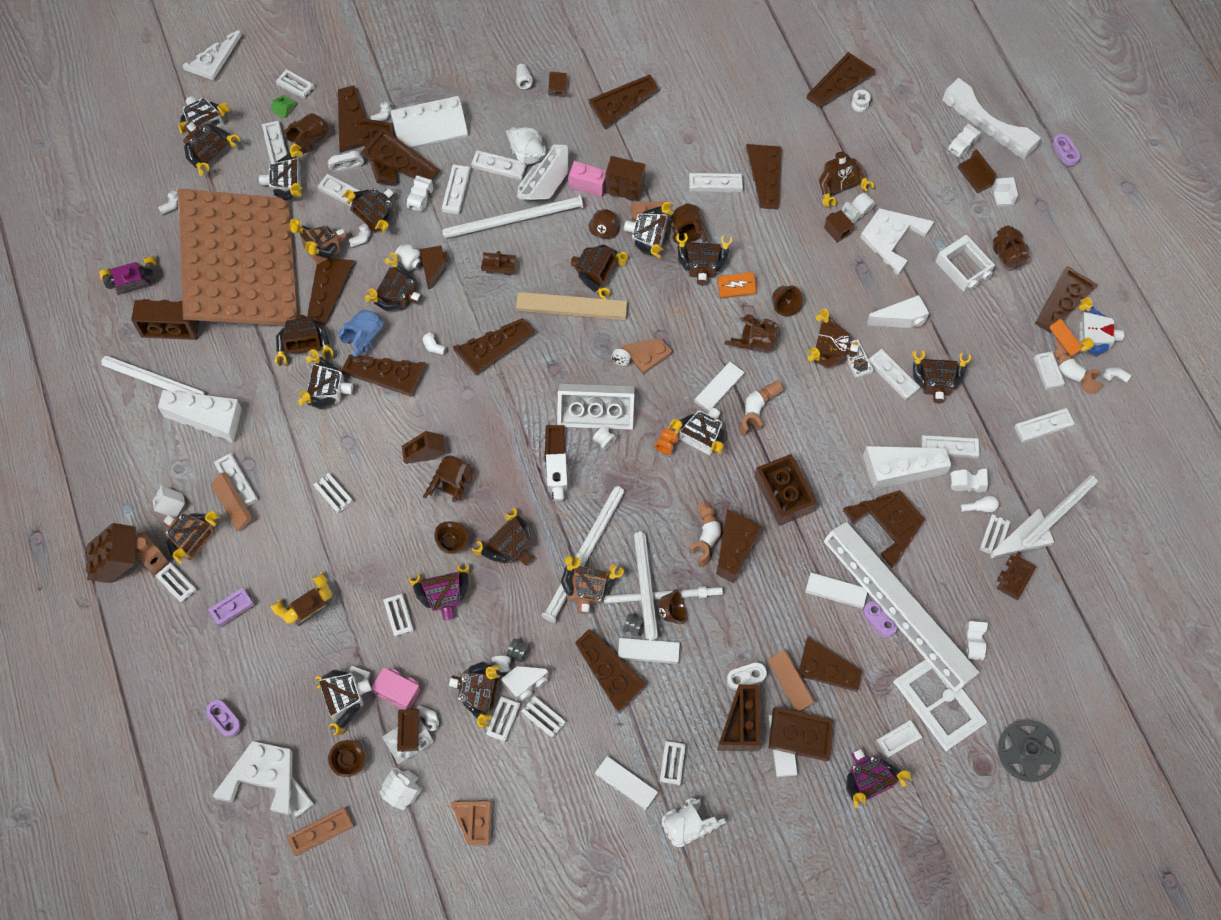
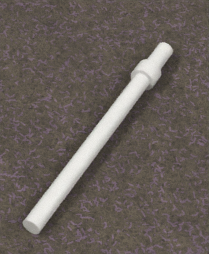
M700 586L698 589L680 590L682 598H707V596L723 595L722 587L706 588V586ZM672 591L652 592L653 600H659L662 596ZM641 593L607 595L604 598V604L641 601Z

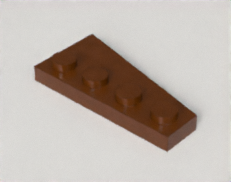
M649 74L589 99V105L603 128L606 129L656 93L658 86Z
M355 85L338 89L340 153L365 146L357 120L358 118L366 119Z
M358 118L357 120L365 147L382 128L393 135V123ZM369 159L376 183L394 186L396 182L395 170Z
M384 128L361 151L362 156L414 179L416 176L433 180L440 171V169Z
M330 258L316 265L307 317L313 318L314 323L326 326L335 307V302L341 295V289L348 280L349 272L355 265L354 260Z
M349 354L342 368V373L412 397L426 367V362L392 361L389 358L374 359L369 356L358 355L354 357Z

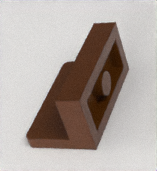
M977 149L973 151L970 159L958 165L959 171L977 194L992 187L996 173Z

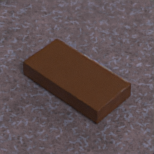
M546 425L544 462H546V455L564 454L565 425Z
M419 709L398 710V752L419 751Z

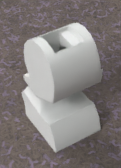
M967 124L963 132L959 133L952 141L948 151L961 158L967 153L971 144L978 142L981 132Z
M416 176L414 186L411 188V193L407 199V208L418 212L423 211L427 204V193H431L434 189L432 180Z
M862 193L856 197L852 204L850 202L844 203L842 211L852 223H856L859 218H862L864 214L872 210L876 202L866 193Z
M964 469L950 473L951 489L953 491L967 490L968 492L976 491L977 493L987 491V469L978 470L976 475H972L968 470Z
M969 621L965 624V656L968 660H984L986 642L982 635L987 630V622Z

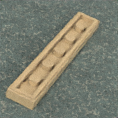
M518 292L516 311L617 320L626 319L627 301Z

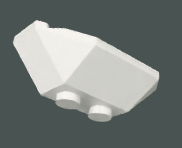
M554 144L544 157L542 156L540 160L534 163L518 186L517 197L519 199H550L553 196L555 190L568 173L567 145Z

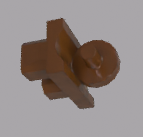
M501 251L496 253L483 252L481 271L491 274L499 272L504 273V275L514 274L516 255L501 254Z

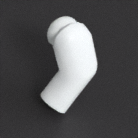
M1109 367L1105 369L1103 378L1110 381L1115 376L1127 383L1132 375L1119 367Z
M418 705L417 709L420 710V716L425 718L426 729L428 731L437 730L439 727L437 713Z

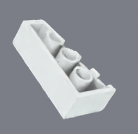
M162 390L158 404L163 417L184 425L193 426L197 430L206 431L213 436L221 437L234 443L242 411L237 399Z
M866 446L863 454L874 490L946 475L951 467L946 448Z

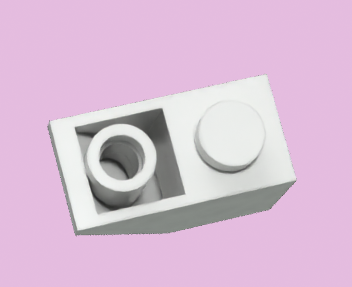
M517 666L501 678V683L514 700L519 702L520 700H526L532 694L531 691L536 687L540 688L545 685L549 676L548 671L543 668Z

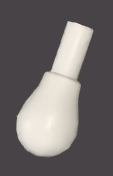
M986 496L974 503L960 504L961 512L976 510L992 513L997 510L999 502L994 496Z

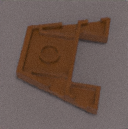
M900 490L879 496L870 501L860 502L854 506H847L843 509L844 514L853 524L870 513L895 542L881 553L882 558L891 568L895 566L925 520Z

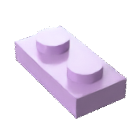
M242 587L209 608L208 611L218 626L221 627L254 606V604Z

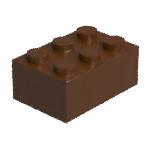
M135 300L131 320L141 338L196 340L199 321L183 320L182 301Z
M792 454L756 467L754 477L779 526L814 512L817 502Z
M112 523L87 544L88 562L85 568L86 573H88L87 580L112 583L135 565L136 526Z

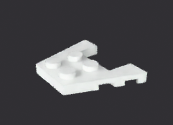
M879 208L861 233L860 238L875 253L877 252L883 258L886 265L889 264L894 269L893 272L899 276L908 260L892 251L908 229L925 237L934 222Z
M252 741L215 791L213 797L217 800L233 803L240 782L275 789L277 791L270 810L290 815L293 752L287 748Z

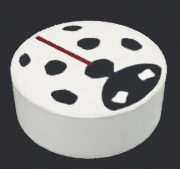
M615 349L611 356L614 363L622 366L628 365L631 358L630 354L623 349Z

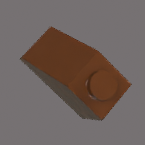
M441 245L420 249L428 289H432L446 271L445 263L448 262L447 252H443Z
M424 431L402 445L403 461L405 464L434 460L446 452L444 435Z

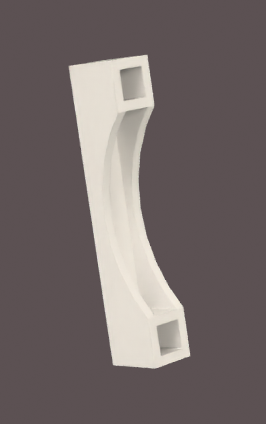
M960 78L946 89L942 101L986 132L987 135L993 137L1002 146L1008 148L1016 156L1025 160L1037 148L1041 137L1027 127L1008 125L992 117L978 103L972 87Z

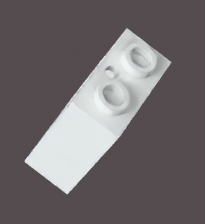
M967 235L940 251L935 261L963 292L969 288L970 290L974 289L981 280L989 279L993 274L992 270L995 266ZM963 251L982 270L969 280L950 261Z

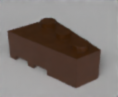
M727 509L716 575L732 583L735 582L760 536L762 526Z
M739 684L717 751L758 752L760 748L759 685Z

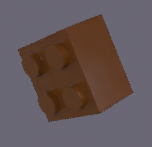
M611 156L605 173V193L611 196L639 201L645 184L646 164Z

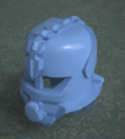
M361 310L339 330V339L343 343L353 342L355 347L353 356H361L373 347L371 340L382 330L383 320L376 313Z

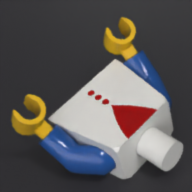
M1089 297L1080 300L1083 304L1079 306V309L1081 311L1085 310L1079 320V343L1082 345L1080 352H1089L1094 356H1098L1108 351L1113 345L1114 340L1123 341L1124 330L1114 329V320L1112 318H1108L1092 306L1093 303Z

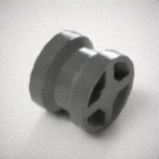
M629 613L622 631L631 632L633 636L638 637L644 619L642 617L637 618L634 614Z
M514 638L506 656L514 657L518 662L522 663L527 655L529 644L520 643L518 639Z

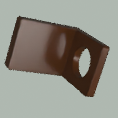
M549 73L548 95L565 97L567 92V73Z

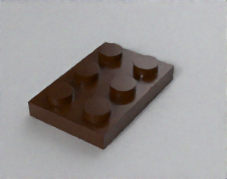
M774 707L768 748L827 762L830 760L833 720Z

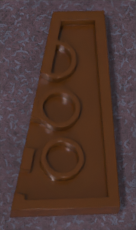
M847 52L807 94L806 99L818 107H822L874 75L875 69Z
M746 144V152L748 153L749 165L751 166L752 177L756 186L755 190L759 207L778 210L781 146Z
M1067 266L1058 279L1035 324L1051 333L1050 325L1057 319L1064 320L1081 303L1080 300L1086 298L1098 284Z
M521 318L502 326L497 331L487 332L484 336L470 339L467 343L460 346L459 344L455 345L453 350L475 375H478L534 335V330Z
M590 629L575 642L577 649L619 714L647 684Z

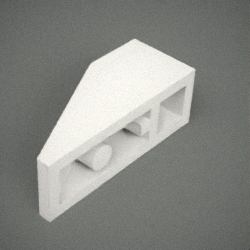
M918 295L870 313L867 324L869 326L901 328L919 327L926 322L929 312Z

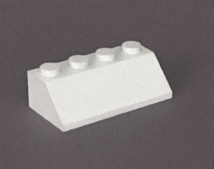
M459 96L390 110L396 138L411 149L468 136Z
M559 384L557 425L579 428H602L606 426L608 429H633L634 386Z

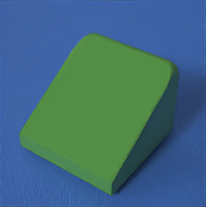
M282 95L272 101L271 111L286 118L297 105V102Z

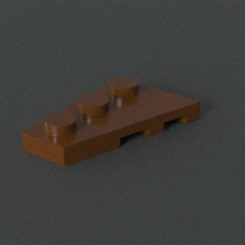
M807 636L799 668L800 676L857 692L862 670Z

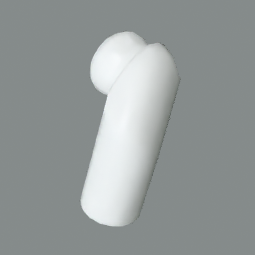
M388 102L381 103L380 112L371 115V120H387L390 110H392Z
M176 191L169 192L168 203L158 207L162 215L177 208L178 193Z
M367 224L360 225L358 236L348 239L351 248L367 242L371 234Z
M426 333L423 336V343L427 351L444 355L446 346L436 344L433 333Z

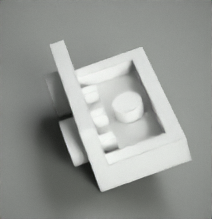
M421 719L419 751H397L398 727L382 736L398 764L433 743Z

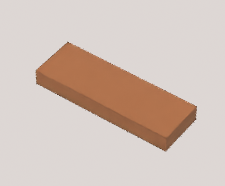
M220 473L212 482L211 487L236 530H243L252 517L227 474Z
M782 650L768 659L795 711L801 712L816 703L786 650Z
M343 807L286 837L294 855L298 856L353 828L354 825L346 808Z

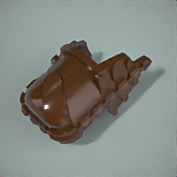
M309 113L299 121L290 123L288 128L285 129L284 135L287 141H293L301 146L299 151L305 154L314 150V143L326 136L328 125L320 116Z
M685 203L676 208L670 217L671 228H673L674 232L672 236L673 241L679 244L676 241V235L679 234V240L683 241L685 238L684 233H686L688 237L686 242L695 241L701 237L703 242H706L707 235L703 226L700 208L690 203Z
M1010 225L1002 227L997 231L998 236L993 238V250L995 254H999L1004 267L1007 269H1020L1022 265L1029 261V247L1025 244L1021 231Z
M746 314V316L740 318L745 323L741 339L731 337L730 341L725 340L724 342L725 345L768 353L774 349L777 332L779 331L778 324L770 319H764L762 322L754 318L753 315Z
M455 456L444 457L423 498L426 499L428 495L432 496L435 488L452 495V502L454 503L462 500L465 495L463 492L465 483H470L472 480L473 468Z

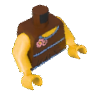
M320 571L319 576L316 578L312 576V580L318 588L311 589L291 602L287 609L280 599H277V604H270L274 614L279 615L288 624L295 622L299 626L329 606L328 600L332 597V592L327 584L328 580Z

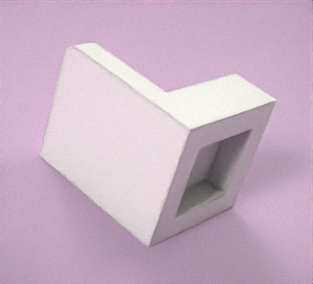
M1014 177L996 179L992 188L996 206L1014 205L1018 197Z
M164 486L160 487L153 499L154 511L167 516L171 515L174 518H177L185 504L182 493Z

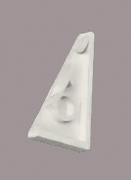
M237 30L229 34L227 40L220 44L217 42L207 48L205 52L196 55L197 59L189 64L187 62L184 63L183 69L214 80L240 39V31Z
M1036 510L992 551L991 559L1015 554L1018 551L1024 552L1051 546L1054 540L1049 529L1029 548H1025L1021 544V540L1044 519L1041 510Z

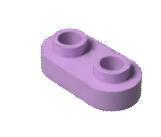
M1065 134L1056 135L1052 142V147L1060 160L1067 166L1076 165L1080 158V153L1074 143Z
M871 601L865 605L863 616L880 636L884 638L892 637L897 630V625L877 602ZM875 608L877 613H873L871 609ZM884 624H890L891 628H886Z
M220 700L210 702L206 708L208 718L225 737L236 736L241 729V724L224 702ZM221 709V713L215 715V711ZM230 724L234 725L232 730H227Z

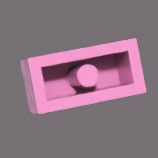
M574 161L568 175L569 188L602 197L605 191L606 170Z
M384 667L371 687L374 695L401 709H411L421 692L416 680L410 677L405 679L400 676L397 670L393 668L388 670Z

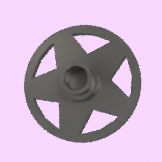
M1023 720L1011 724L1003 731L998 741V756L1003 767L1013 777L1025 782H1039L1048 778L1057 769L1060 762V747L1056 737L1047 727L1035 721ZM1027 725L1037 729L1027 735L1018 726ZM1008 734L1013 747L1003 753V743ZM1047 735L1053 743L1055 753L1044 747ZM1008 764H1021L1025 776L1015 772ZM1039 764L1053 765L1047 773L1037 777Z

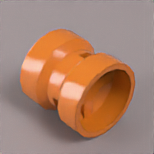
M662 429L660 439L654 445L655 449L663 454L670 455L674 449L673 445L679 439V435L670 429Z

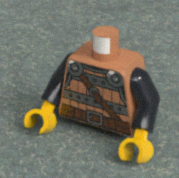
M291 219L289 224L293 233L300 232L299 235L303 247L316 265L340 252L341 249L338 242L346 239L343 229L333 232L328 225L313 229L304 225L300 227L301 222L299 220Z
M210 511L207 514L191 513L188 515L182 513L177 519L171 515L167 516L163 525L169 528L165 534L168 537L166 543L170 555L179 564L182 563L181 559L183 557L191 560L214 534L209 524L214 527L216 525L215 519H220V516L214 511Z
M567 556L565 563L568 566L564 569L561 584L567 594L568 601L578 603L577 613L589 614L590 605L600 603L605 598L616 581L615 577H621L624 570L622 567H619L618 571L614 573L617 566L612 564L609 567L610 575H607L608 572L579 566L580 559L575 556L572 562V557Z

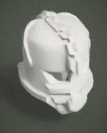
M511 127L510 130H506L512 154H516L517 159L522 164L536 163L542 156H545L546 148L541 145L542 136L538 134L537 130L528 127L518 129Z
M692 797L686 800V804L681 805L682 809L678 811L672 809L662 817L661 824L665 828L664 831L668 834V838L672 841L671 843L676 847H683L699 837L703 839L706 834H710L712 830L725 824L726 820L724 818L717 820L715 817L702 821L697 813L701 806L700 799L696 800Z

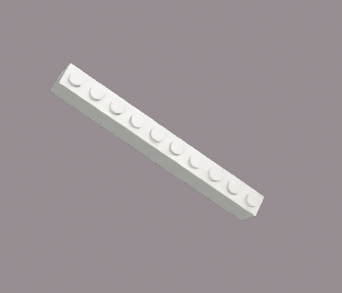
M848 522L838 526L829 533L824 543L955 693L970 683L980 673Z

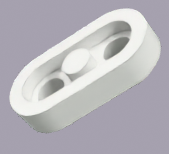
M357 151L334 155L328 160L329 170L332 172L357 168L364 163L363 156Z
M752 663L733 669L727 676V685L737 691L739 684L758 685L765 680L766 669L760 663ZM757 672L759 677H753L752 673ZM738 678L740 680V683H734L733 679Z

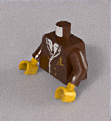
M837 152L835 159L826 162L824 171L819 178L821 192L825 196L822 204L825 207H830L829 201L832 206L836 205V199L830 197L831 195L859 184V180L862 181L860 185L862 190L867 191V184H869L870 188H874V184L866 179L867 175L862 165L845 152Z
M827 309L819 310L820 314L816 316V320L824 322L823 324L821 323L816 348L813 347L808 351L811 354L807 357L808 361H814V363L829 368L843 364L846 354L857 356L859 345L848 343L850 333L846 332L845 329L829 317Z

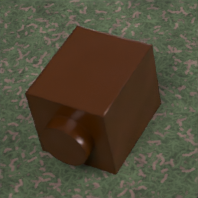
M839 210L836 213H830L826 217L824 228L838 243L852 234L854 224L842 210Z

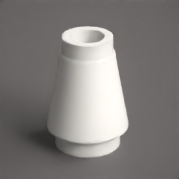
M519 64L516 67V85L520 89L525 90L531 87L533 79L526 65Z

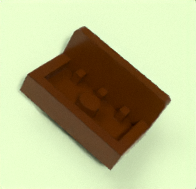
M1019 551L1015 556L1010 555L1005 564L1008 566L1006 572L1002 570L996 580L999 582L996 589L1016 600L1020 598L1037 567L1021 558V552Z

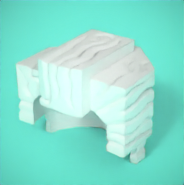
M396 767L388 774L379 793L393 807L404 811L408 805L415 802L422 788L415 784L418 777H415V774L413 775L409 770L400 771Z

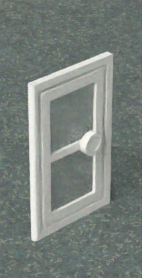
M926 659L893 681L945 751H948L988 723L963 689L955 693Z

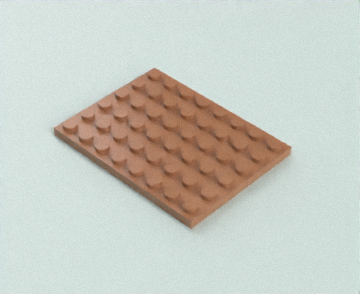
M179 188L178 215L183 320L285 326L287 320L295 319L297 308L288 200H283L279 197Z

